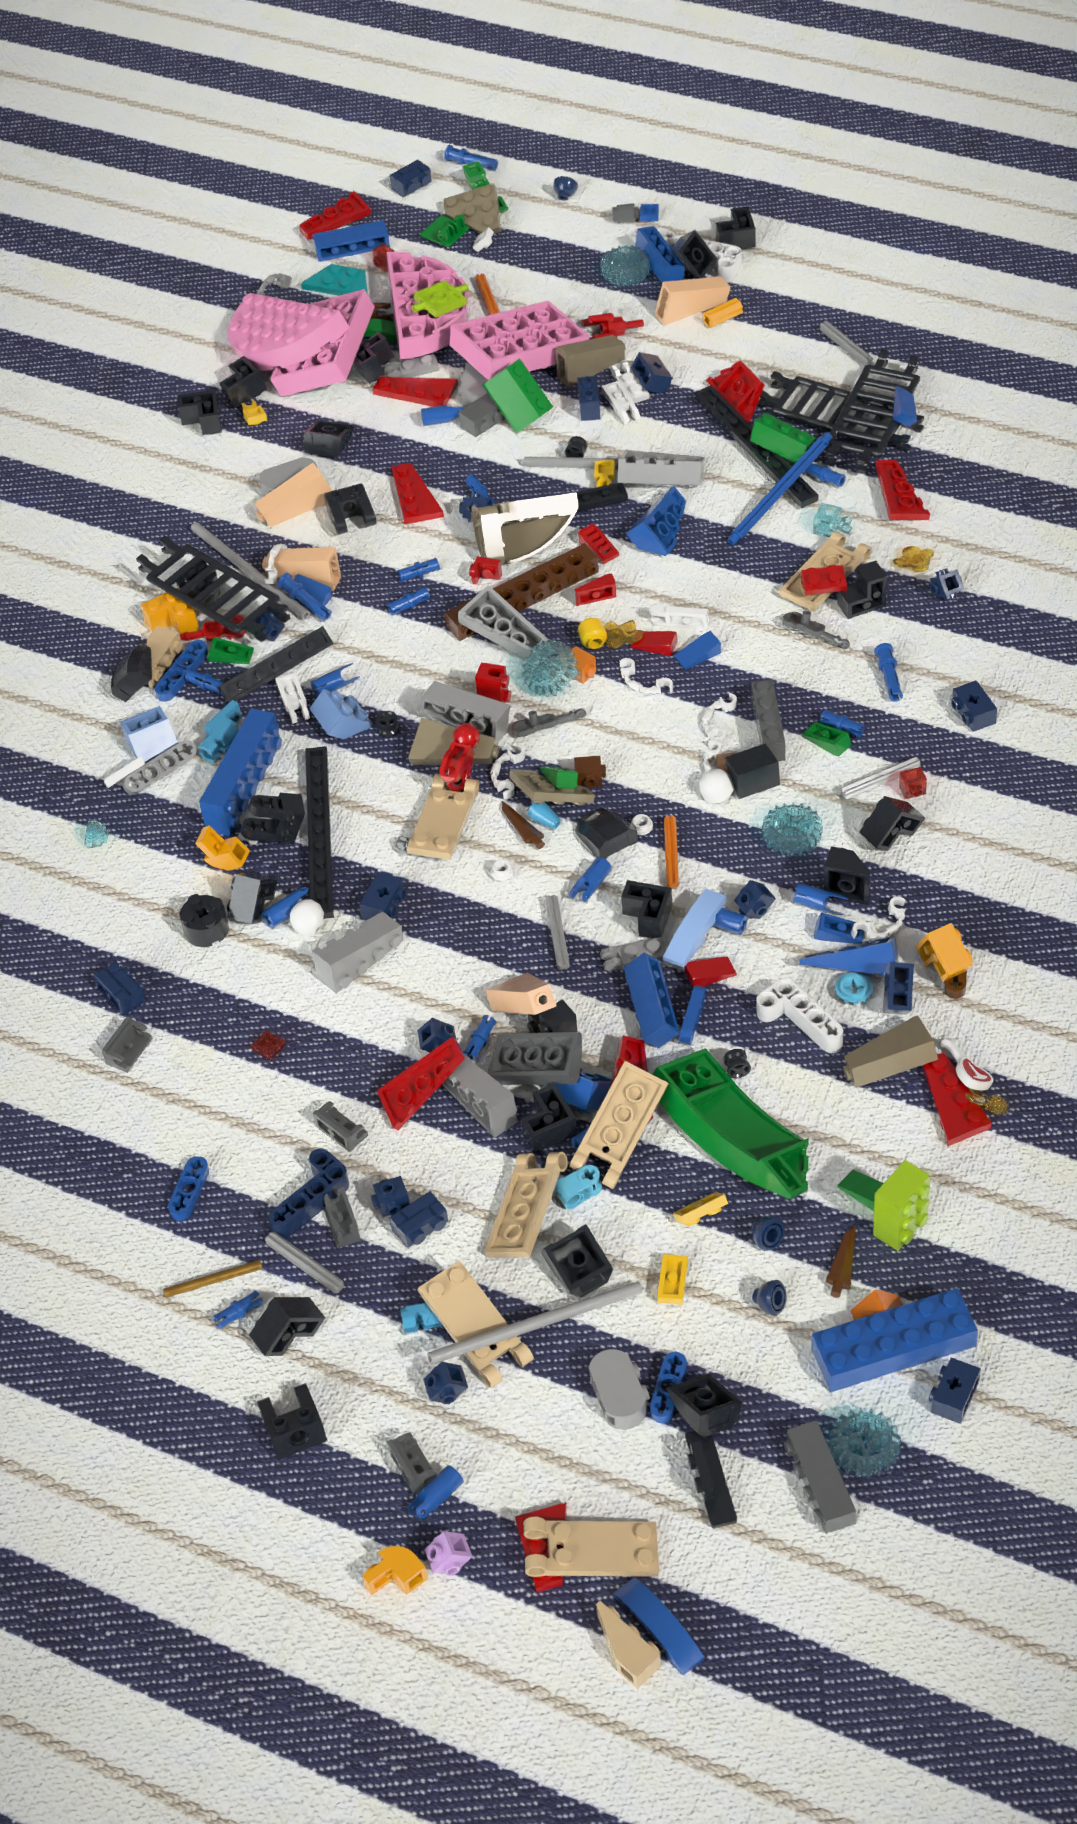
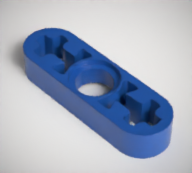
M695 985L681 1027L679 1043L692 1044L706 997L707 988Z
M192 1157L184 1167L168 1204L170 1215L174 1220L183 1221L192 1214L209 1175L208 1163L204 1157ZM188 1184L195 1185V1189L191 1192L182 1191L184 1186Z
M680 1352L668 1353L662 1363L650 1404L651 1417L657 1423L669 1422L676 1410V1406L669 1393L663 1391L661 1387L667 1382L675 1385L684 1382L687 1372V1360ZM674 1362H679L675 1369V1375L671 1374V1365ZM663 1400H666V1410L663 1413H658V1410L662 1407Z

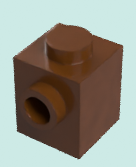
M601 756L574 757L575 771L578 773L577 785L587 788L603 787L602 778L606 777V765L601 764Z

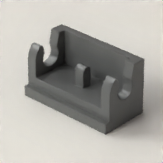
M127 1016L101 1050L106 1065L128 1073L153 1039L151 1034L144 1032L148 1027Z
M328 1101L321 1108L313 1112L315 1125L350 1152L368 1136V1132L365 1129L363 1130L364 1126L362 1124L356 1125L341 1114L337 1108L332 1107L334 1103Z
M344 1187L337 1189V1198L330 1199L329 1195L326 1194L324 1196L325 1206L323 1209L337 1248L361 1241L358 1225Z
M411 1432L387 1441L389 1454L413 1495L420 1492L437 1476Z

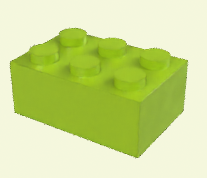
M904 1160L875 1193L873 1236L897 1251L904 1244H909L914 1236V1232L919 1227L922 1228L929 1219L928 1207L930 1205L929 1193L931 1187L929 1186L930 1175Z

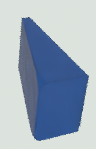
M897 386L895 388L893 420L910 427L917 421L914 397L912 393Z
M708 631L676 653L674 658L687 670L721 654V642L711 631Z
M821 912L816 921L814 939L862 945L864 931L858 929L857 935L853 939L851 931L856 922Z

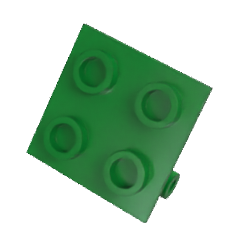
M441 215L419 235L449 248L470 229V226L465 225V217L463 215H457L454 219Z

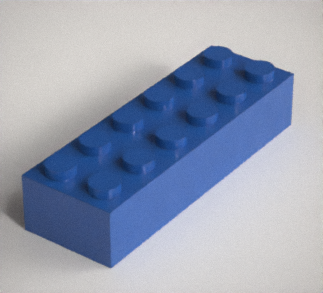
M250 709L199 800L205 827L210 825L218 834L231 836L234 828L238 827L243 812H246L251 797L256 794L259 782L264 779L266 769L272 764L276 751L282 745V738L279 735V724L276 721L275 713Z
M958 1288L812 1333V1352L831 1393L976 1347L978 1329Z

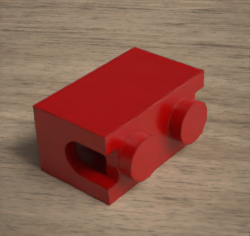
M481 662L475 676L477 694L503 703H509L511 699V690H508L510 677L507 675L506 666Z

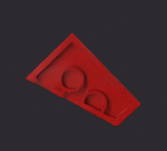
M566 1502L515 1516V1522L526 1557L540 1554L549 1558L548 1538H526L524 1536V1520L530 1517H541L545 1521H566ZM560 1544L556 1546L558 1549L564 1548ZM563 1576L532 1577L537 1593L563 1585Z

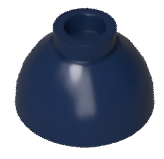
M559 176L554 179L553 187L558 195V199L566 201L568 197L575 194L578 183L573 178Z
M770 1216L755 1220L751 1225L753 1240L763 1251L775 1249L784 1237V1223L780 1219Z
M780 1280L765 1282L760 1288H756L753 1291V1302L758 1304L763 1312L772 1316L779 1315L786 1304V1289Z

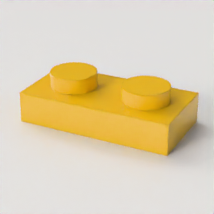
M714 1192L674 1212L673 1215L676 1222L692 1226L698 1223L700 1218L706 1214L713 1215L722 1210L721 1207L728 1204L725 1194Z
M663 1254L657 1303L683 1305L689 1262L688 1256Z

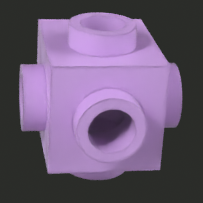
M443 1531L424 1549L432 1572L447 1576L458 1573L460 1568L472 1558L463 1533Z

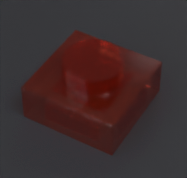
M265 1030L251 1046L253 1052L272 1061L286 1045L284 1039Z

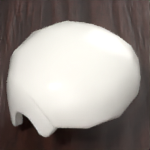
M722 769L709 770L702 775L699 781L700 792L704 799L710 803L724 801L730 797L734 790L730 775Z
M301 900L291 910L290 923L295 931L302 936L315 935L317 928L323 925L324 911L321 905L314 900Z

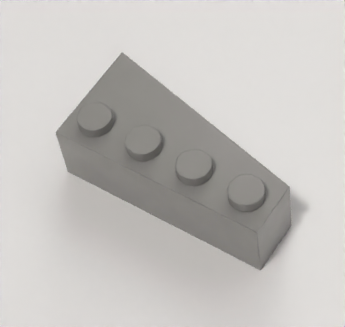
M626 450L618 461L617 483L686 485V487L695 488L704 481L705 457Z
M489 585L458 612V622L532 663L548 650V639Z
M434 681L421 697L420 711L454 727L462 723H470L479 730L480 734L494 737L497 743H499L507 732L510 705Z
M381 912L361 923L356 931L352 929L346 931L344 937L338 941L332 939L327 942V947L323 949L317 947L312 950L318 980L336 994L343 988L348 987L353 980L364 974L374 963L383 959L389 951L401 944L404 940L401 925L384 912Z
M464 1055L466 1059L442 1085L495 1138L517 1123V1107L514 1101V1094L473 1063L468 1056Z

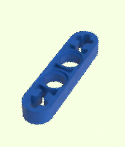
M194 640L190 642L156 684L155 693L159 701L167 702L172 700L187 682L185 681L186 672L189 669L195 671L207 657L208 649L205 641ZM187 661L192 662V663H191L190 665H188V666H183V665H182L184 662H187ZM175 675L181 676L179 679L176 680L171 679Z

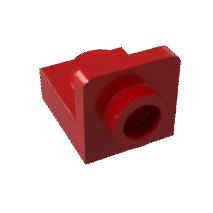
M477 556L474 564H471L469 568L472 584L477 585L480 577L500 580L502 577L501 560Z

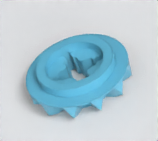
M860 973L844 974L835 984V992L838 999H843L845 1004L851 1002L856 1006L858 1002L865 1003L867 998L872 996L873 984L871 980ZM852 984H854V987H856V994L852 993Z

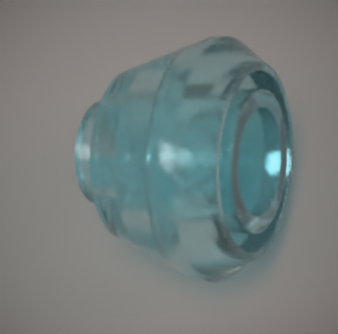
M96 819L88 821L84 845L87 848L102 847L103 843H107L109 830H105L106 825Z

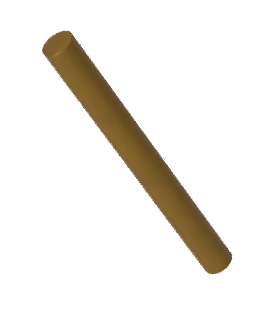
M257 1260L163 1288L165 1298L262 1270L263 1268L261 1261Z

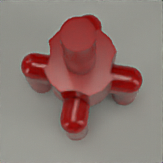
M605 313L581 319V326L599 325L600 334L592 335L589 340L614 335L617 338L618 336L625 335V329L643 327L644 321L640 319L625 322L622 317H614L613 313Z

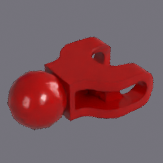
M462 723L455 728L453 742L451 741L450 747L446 751L441 763L440 776L446 782L450 791L464 792L465 782L467 778L470 779L472 774V762L475 754L473 749L480 741V733L470 723ZM462 778V783L459 786H453V783L458 782Z

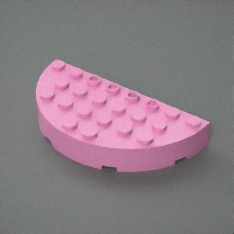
M387 252V272L400 359H413L414 357L438 351L449 345L451 325L468 321V291L461 293L467 298V305L436 318L424 309L416 313L412 311L411 306L417 304L414 300V293L444 280L456 287L464 284L465 281L462 277L459 278L456 275V271L434 258L421 255V258L414 257L408 252Z
M249 293L243 297L242 303L231 318L228 327V339L240 358L245 356L257 370L269 371L273 370L275 366L285 368L316 355L322 351L320 347L329 341L331 344L334 343L350 327L339 310Z

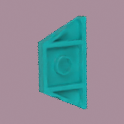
M330 264L301 283L302 290L341 296L364 289L368 295L365 270L354 267Z

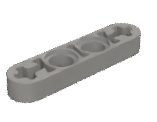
M184 740L130 773L123 782L124 790L131 795L140 793L193 759L197 752L196 745L190 740ZM183 746L186 749H191L189 755L184 753L180 758L178 757V754L183 750ZM163 758H173L174 766H165ZM147 768H154L157 776L149 778L145 770ZM141 775L143 780H141L137 784V788H135L134 786L130 787V779L134 782L138 780Z

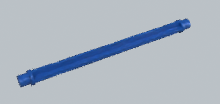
M826 432L823 436H820L731 532V536L727 539L731 545H735L737 541H740L829 445V441L832 439L830 433Z

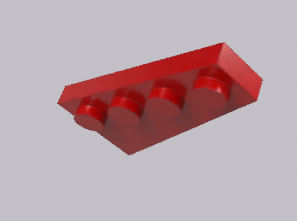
M380 377L373 387V395L436 407L447 405L459 384L458 379Z
M411 463L391 466L405 524L444 517L442 508Z
M625 1035L620 1038L611 1086L624 1061L648 1072L645 1043L643 1040Z

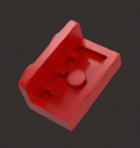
M829 565L822 568L801 570V584L803 585L805 596L847 590L843 565Z

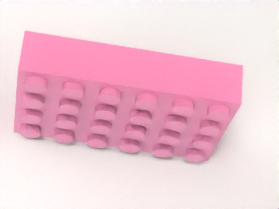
M364 289L310 304L339 310L350 329L334 343L331 344L329 341L320 347L321 352L302 362L285 368L275 366L270 380L281 397L294 395L302 391H310L318 387H326L334 383H342L347 380L375 307Z
M544 301L451 325L450 346L487 380H490L519 358L529 372L556 365V347L589 340L590 336L550 301Z

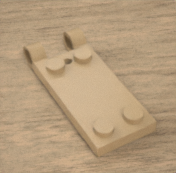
M834 531L830 538L779 590L780 596L815 612L833 592L805 596L804 588L801 584V570L822 568L829 565H843L845 577L847 578L861 562H866L869 559L872 548L860 543L854 552L843 548L846 535Z
M440 774L434 775L431 791L407 846L408 854L451 860L475 798L478 795L479 780L467 778L464 792L446 790L447 784Z
M624 1061L579 1148L573 1156L569 1167L576 1171L585 1166L589 1155L592 1154L611 1164L602 1184L614 1189L660 1102L668 1082ZM604 1147H608L609 1152L604 1153L602 1149Z
M550 1152L547 1156L545 1168H536L537 1160L533 1153L518 1154L515 1168L484 1250L488 1258L531 1256L559 1174L567 1168L568 1160L564 1152Z
M460 1260L418 1287L421 1297L456 1343L508 1325ZM517 1336L495 1343L494 1345L497 1347L495 1350H491L489 1346L465 1353V1356L489 1388L492 1389L503 1381L499 1371L490 1363L506 1352L510 1351L515 1361L521 1367L534 1360L529 1348Z
M530 1517L524 1520V1536L526 1538H548L549 1558L540 1554L529 1555L525 1558V1573L528 1576L659 1575L656 1522L545 1521L541 1517ZM560 1544L564 1548L558 1549L556 1546Z

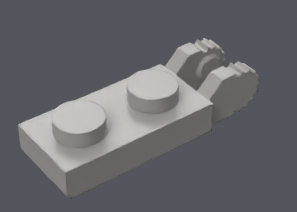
M431 354L398 363L390 362L384 365L383 370L387 375L386 377H416L439 371V365L435 355Z
M659 937L617 948L613 946L601 950L600 956L601 959L605 960L603 966L606 971L624 970L627 964L644 952L662 962L666 947L663 938Z

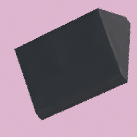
M766 743L724 757L738 799L780 785L779 761Z

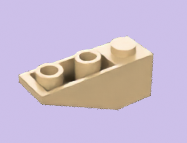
M156 626L147 639V646L151 648L152 680L148 684L149 688L152 689L160 681L166 669L171 666L173 659L182 649L179 632Z
M599 1601L596 1604L598 1619L617 1671L634 1687L639 1689L661 1667L660 1651L652 1642L644 1641L640 1637L639 1631L632 1624L629 1623L627 1625L620 1619L619 1613L612 1606L609 1605L607 1607Z

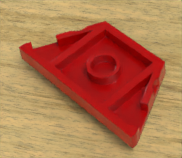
M740 360L730 368L720 371L721 375L715 378L709 377L706 381L750 423L765 384Z

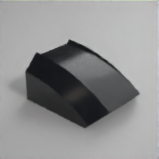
M317 420L304 431V448L310 455L331 456L334 459L348 444L355 425Z
M139 644L115 666L111 678L113 696L127 702L131 696L152 680V657L149 646Z
M599 808L579 818L575 829L577 836L596 858L607 859L610 855L638 842L637 830L621 815L604 808Z
M587 1224L579 1227L575 1232L556 1243L549 1244L541 1251L542 1256L553 1273L571 1295L584 1297L608 1283L613 1272L612 1265Z
M709 1373L666 1388L680 1414L704 1439L720 1431L730 1430L739 1419L742 1401Z

